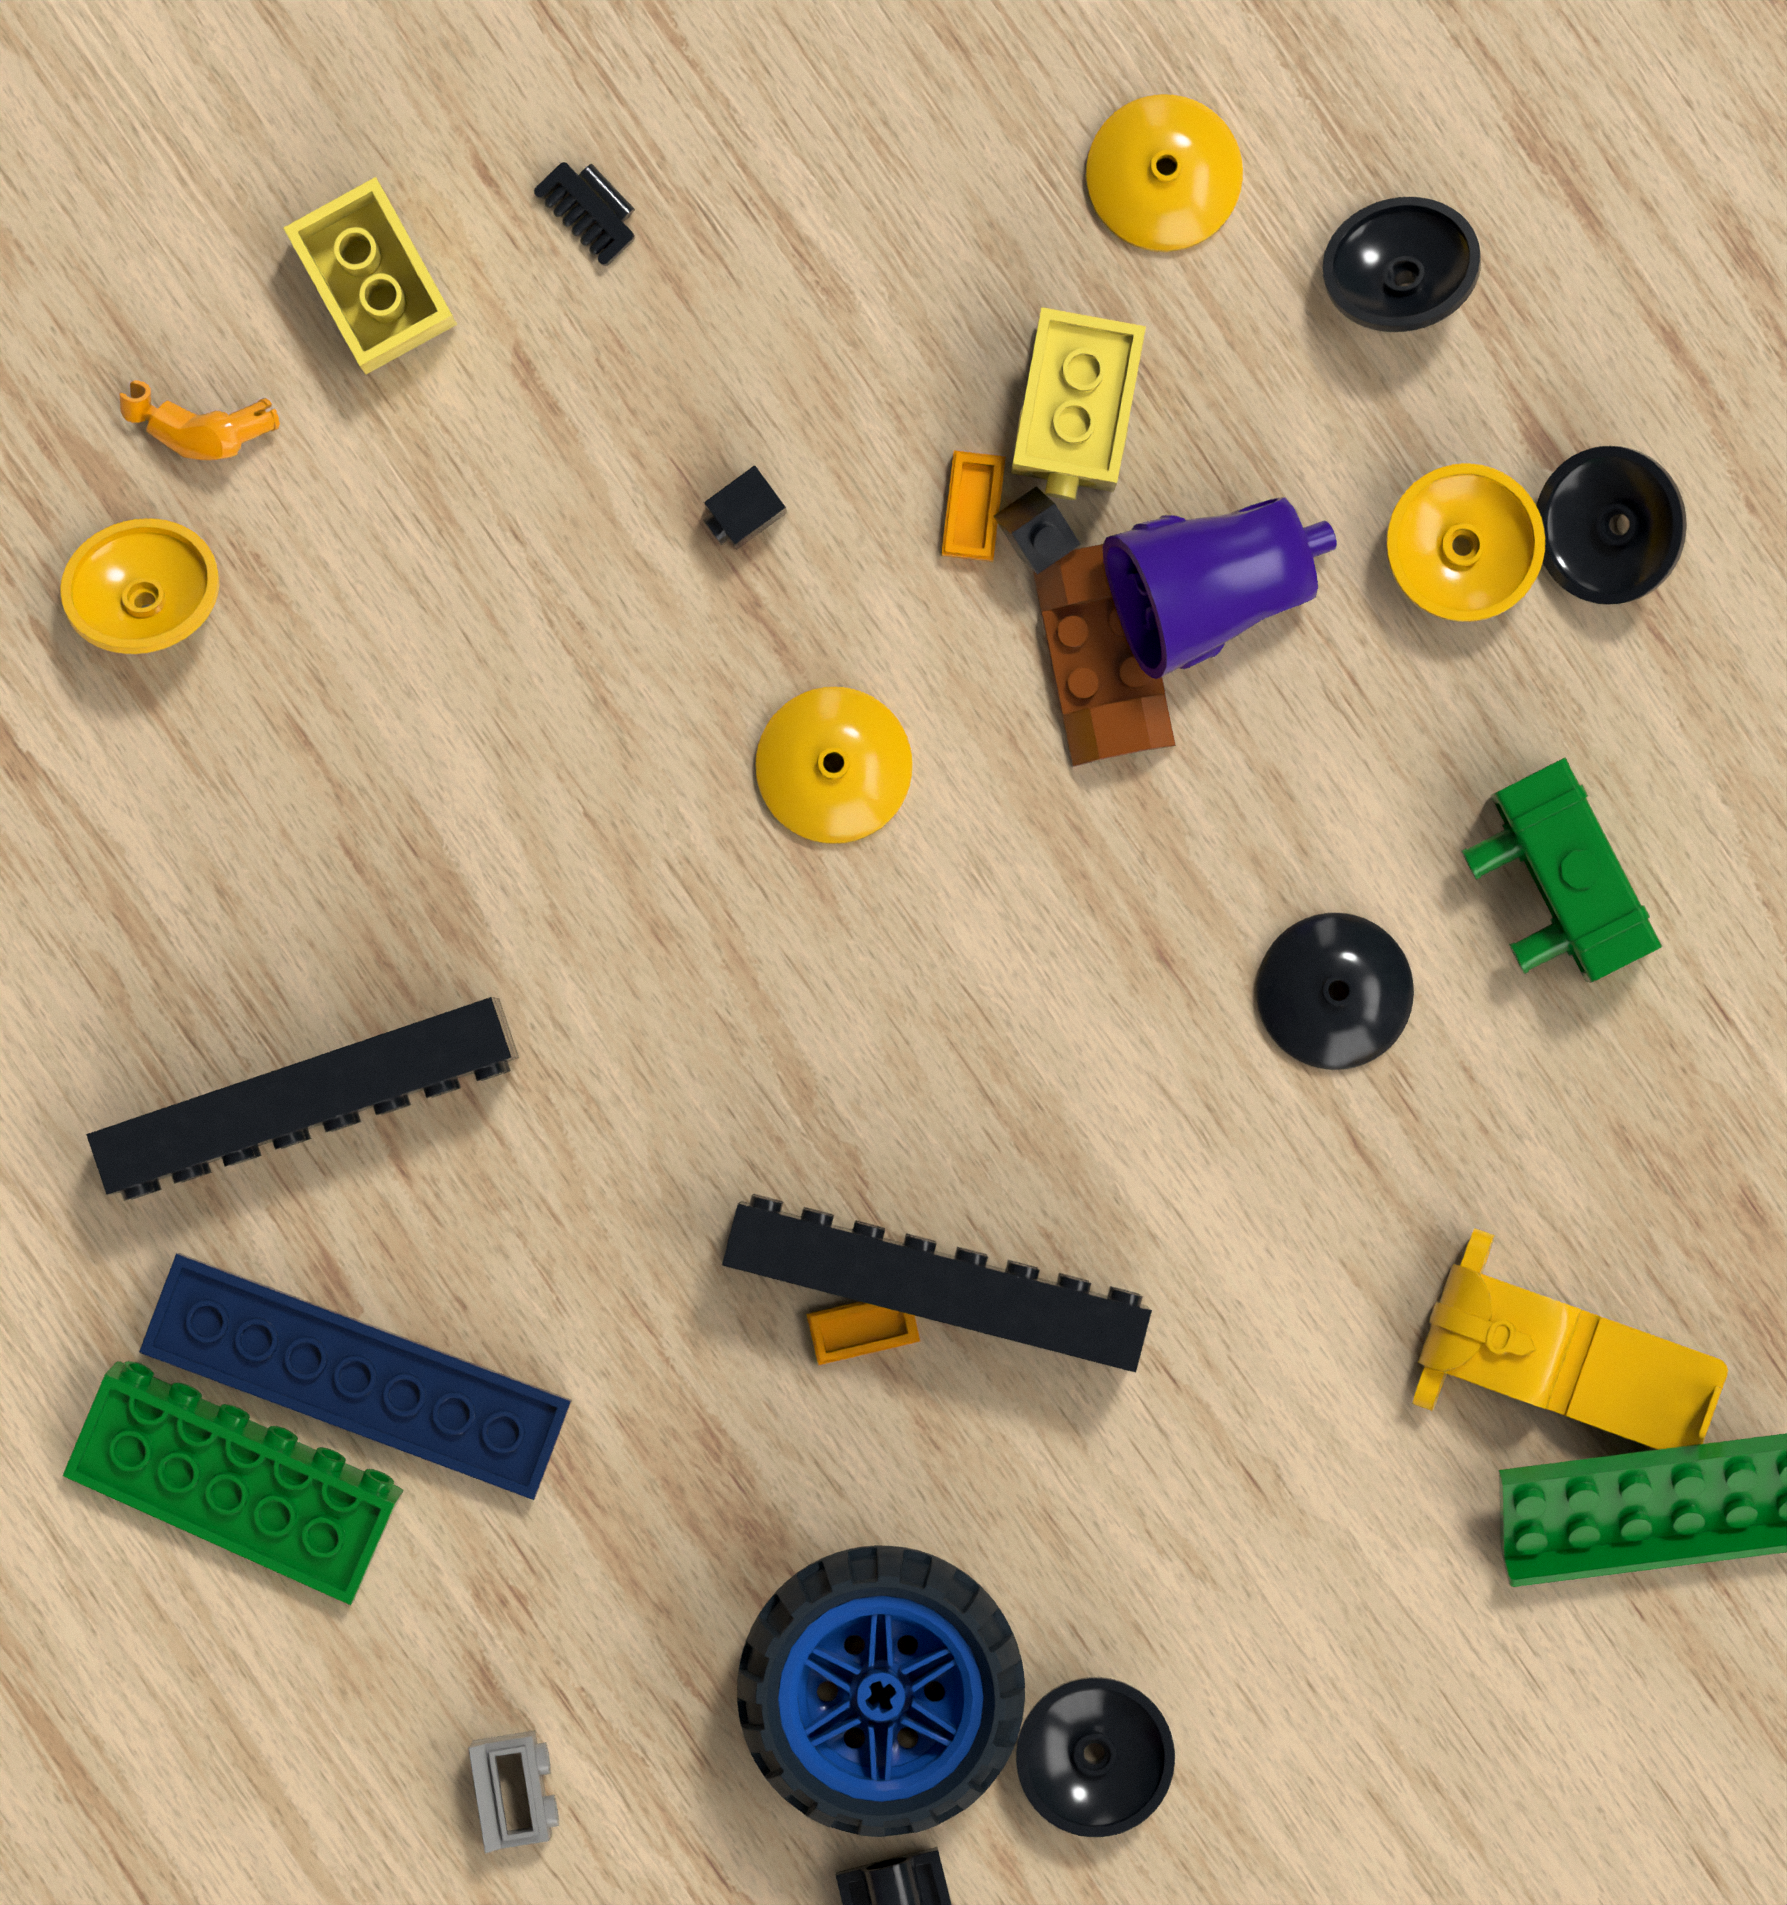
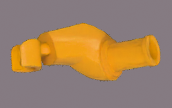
M134 380L130 383L131 397L124 393L119 394L121 414L126 421L140 423L148 420L146 432L184 458L219 460L236 456L241 449L242 443L269 431H275L280 425L276 409H272L269 412L265 411V409L272 406V403L267 398H262L258 402L229 415L221 411L197 415L169 400L165 401L159 408L151 405V389L149 385L139 380Z

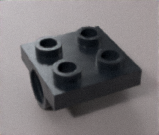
M938 1847L839 1871L835 1874L843 1905H952Z

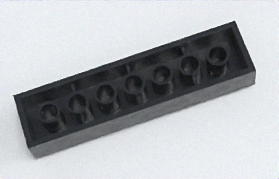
M489 997L88 1133L86 1136L106 1195L121 1193L124 1201L133 1200L162 1190L159 1182L161 1179L172 1176L173 1182L176 1184L212 1173L209 1166L211 1162L222 1159L226 1167L262 1156L259 1149L261 1145L273 1142L276 1150L310 1140L311 1136L308 1129L323 1125L325 1132H333L361 1122L358 1112L374 1108L376 1115H383L411 1105L408 1095L424 1090L426 1098H434L461 1088L458 1078L474 1073L477 1081H484L511 1071L508 1062L519 1058L500 999Z
M753 1194L751 1195L750 1203L740 1201L737 1205L722 1266L1135 1373L1137 1371L1152 1313L1148 1306L1141 1304L1143 1296L1139 1293L1113 1286L1109 1287L1108 1295L1090 1291L1091 1283L1089 1280L1059 1273L1057 1282L1038 1278L1040 1272L1038 1267L1012 1260L1007 1261L1006 1269L987 1264V1254L958 1246L955 1256L935 1251L937 1245L935 1240L908 1233L905 1235L904 1243L884 1238V1227L855 1220L853 1229L833 1225L834 1214L808 1207L803 1208L801 1216L781 1211L783 1201L762 1195Z

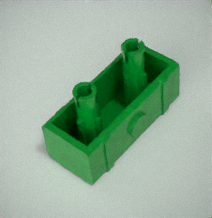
M1566 757L1490 795L1504 821V824H1502L1504 830L1468 849L1461 850L1476 880L1519 858L1520 862H1525L1553 918L1550 919L1552 924L1516 943L1509 944L1524 974L1567 952L1568 956H1573L1584 980L1592 983L1663 947L1648 919L1650 915L1645 905H1641L1586 798L1588 794L1583 784L1580 785Z

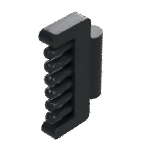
M562 162L535 187L534 194L539 199L546 198L545 206L552 208L569 192L570 194L554 209V215L562 217L578 202L579 204L563 218L562 223L564 226L569 227L587 211L588 213L572 228L571 232L574 236H579L596 221L597 223L581 237L580 242L582 245L587 246L605 230L606 232L590 246L589 251L592 255H597L614 240L598 256L599 263L603 266H608L635 240L634 233L623 223L631 216L635 208L593 164H589L578 175L566 162ZM559 184H561L551 195H549Z

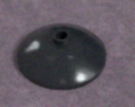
M1421 197L1390 198L1359 210L1340 225L1332 235L1324 253L1323 278L1327 293L1334 306L1351 321L1363 327L1383 332L1418 330L1445 319L1460 308L1471 295L1481 270L1480 246L1474 229L1469 222L1448 205ZM1405 283H1411L1410 285H1407V286H1401L1402 284H1405Z
M1599 446L1581 451L1568 458L1556 468L1546 481L1539 495L1536 506L1542 518L1545 532L1543 564L1548 573L1563 589L1582 600L1610 605L1640 599L1657 589L1669 577L1681 557L1687 529L1686 511L1681 493L1666 469L1653 458L1640 451L1623 446ZM1621 515L1626 516L1629 521V528L1624 534L1617 527V521Z
M1347 913L1318 914L1305 918L1287 928L1267 950L1261 962L1256 983L1258 1011L1264 1027L1273 1041L1294 1059L1312 1067L1330 1070L1358 1067L1385 1053L1402 1034L1409 1020L1414 998L1412 972L1408 960L1398 943L1377 924L1365 918ZM1336 980L1344 982L1348 989L1347 996L1341 1001L1333 1000L1328 992L1330 984Z
M1079 1678L1063 1683L1049 1691L1028 1713L1017 1740V1773L1027 1799L1034 1809L1049 1823L1063 1831L1078 1836L1108 1837L1121 1834L1138 1826L1161 1804L1168 1792L1174 1774V1742L1163 1714L1153 1701L1140 1690L1112 1678ZM1091 1743H1098L1104 1748L1102 1758L1097 1761H1090L1084 1756L1086 1746Z

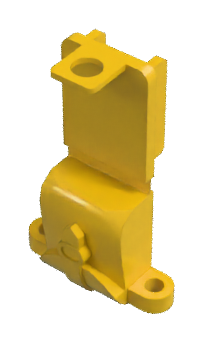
M1474 1228L1461 1265H1452L1439 1302H1435L1429 1323H1431V1327L1418 1363L1424 1365V1369L1412 1404L1433 1411L1446 1375L1449 1374L1658 1450L1704 1443L1728 1375V1368L1724 1361L1484 1275L1483 1271L1495 1235Z

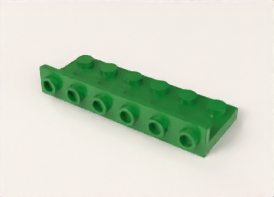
M117 1361L105 1373L64 1470L63 1477L351 1606L392 1512L404 1491L402 1488L394 1485V1480L390 1476L378 1470L366 1469L362 1471L345 1463L346 1459L343 1455L334 1450L319 1447L316 1450L298 1442V1437L293 1432L279 1426L264 1427L249 1420L250 1415L236 1406L228 1404L215 1405L202 1399V1394L189 1385L183 1383H173L171 1385L153 1377L154 1372L140 1363L133 1361L122 1363Z
M1787 1433L1499 1470L1501 1552L1509 1585L1519 1587L1786 1553Z

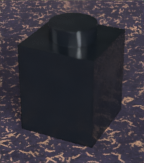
M754 465L704 502L710 515L704 518L703 522L720 545L730 540L737 550L784 516L787 510L783 502Z
M1037 486L994 515L995 520L1018 556L1037 575L1081 545L1056 504Z

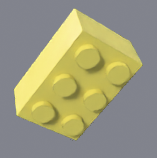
M376 177L283 227L357 363L366 375L457 325L456 320Z

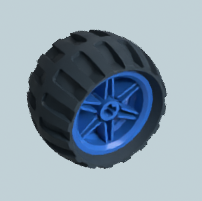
M862 1546L840 1551L809 1564L788 1579L767 1601L754 1621L742 1651L737 1679V1705L743 1735L755 1763L770 1785L782 1798L812 1820L829 1828L868 1837H886L924 1831L954 1817L973 1804L986 1792L1006 1765L1020 1732L1025 1704L1024 1669L1018 1644L1007 1619L992 1597L968 1574L951 1563L929 1553L898 1546ZM851 1635L860 1636L865 1642L863 1651L856 1655L848 1653L844 1648L846 1638ZM904 1635H911L918 1642V1648L912 1654H903L897 1647L898 1640ZM825 1681H831L838 1687V1694L831 1701H823L817 1694V1688ZM881 1681L883 1688L888 1684L895 1688L890 1693L891 1703L889 1705L881 1706L879 1700L872 1704L868 1700L872 1695V1683ZM931 1681L941 1683L945 1688L943 1698L939 1701L929 1700L924 1694V1688L927 1683ZM852 1727L860 1728L865 1735L863 1744L857 1748L847 1746L844 1741L845 1732ZM910 1727L917 1732L918 1741L915 1746L905 1748L899 1744L897 1735L902 1728Z

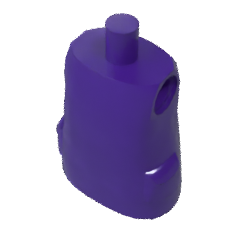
M1279 497L1220 516L1185 520L1175 515H1162L1158 519L1136 524L1130 531L1106 537L1103 543V561L1114 604L1131 651L1141 669L1151 678L1157 679L1178 668L1187 669L1208 658L1215 657L1227 641L1235 638L1261 620L1316 598L1318 580L1313 558L1335 550L1337 540L1333 528L1325 520L1303 528L1291 503L1285 497Z

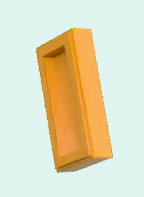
M954 450L941 556L993 562L998 526L994 515L1000 509L1006 456Z
M861 1301L806 1314L818 1365L921 1342L915 1315Z

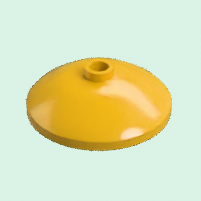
M1169 94L1142 97L1115 111L1095 135L1086 165L1088 194L1101 221L1123 241L1135 247L1155 252H1172L1187 249L1214 235L1233 212L1243 181V165L1240 150L1234 135L1226 123L1202 103L1187 97ZM1163 158L1171 159L1176 165V171L1171 175H1163L1157 170V162Z
M1471 463L1452 464L1425 474L1415 481L1401 496L1388 524L1386 535L1387 558L1398 586L1419 608L1436 617L1450 621H1481L1497 616L1511 608L1525 596L1534 584L1544 559V526L1533 499L1513 478L1485 465ZM1463 537L1469 541L1471 550L1468 555L1460 556L1454 552L1452 543L1455 538Z
M133 519L104 528L79 546L64 569L60 595L66 617L71 626L89 643L115 653H149L177 644L195 632L204 623L213 610L218 597L220 586L219 572L209 546L192 530L175 522L162 519ZM152 604L148 607L141 608L144 605Z
M846 687L813 689L785 703L772 716L761 735L755 764L761 795L776 819L787 829L803 838L827 844L854 842L875 833L886 825L898 812L907 796L913 767L908 737L897 717L876 698L864 692ZM829 754H839L844 760L843 768L837 773H830L823 766L824 759Z

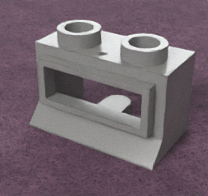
M535 1730L473 1740L468 1749L485 1853L503 1848L549 1841L552 1835L551 1827L559 1826V1815L555 1795L546 1796L543 1775L551 1774L547 1743H537ZM521 1752L533 1827L508 1831L496 1756Z

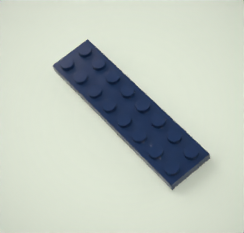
M176 1253L139 1351L141 1354L532 1500L536 1498L572 1402L569 1398L181 1253Z

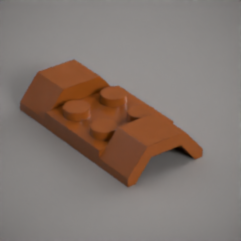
M1103 544L1072 550L1038 575L1033 571L1072 766L1075 767L1112 757L1176 746L1163 678L1154 679L1148 676L1141 669L1131 651L1107 580L1103 561Z

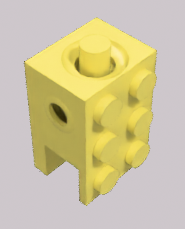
M1041 307L1024 404L1020 410L1011 474L1047 480L1045 495L1059 499L1076 500L1078 486L1114 492L1128 432L1127 427L1146 326Z

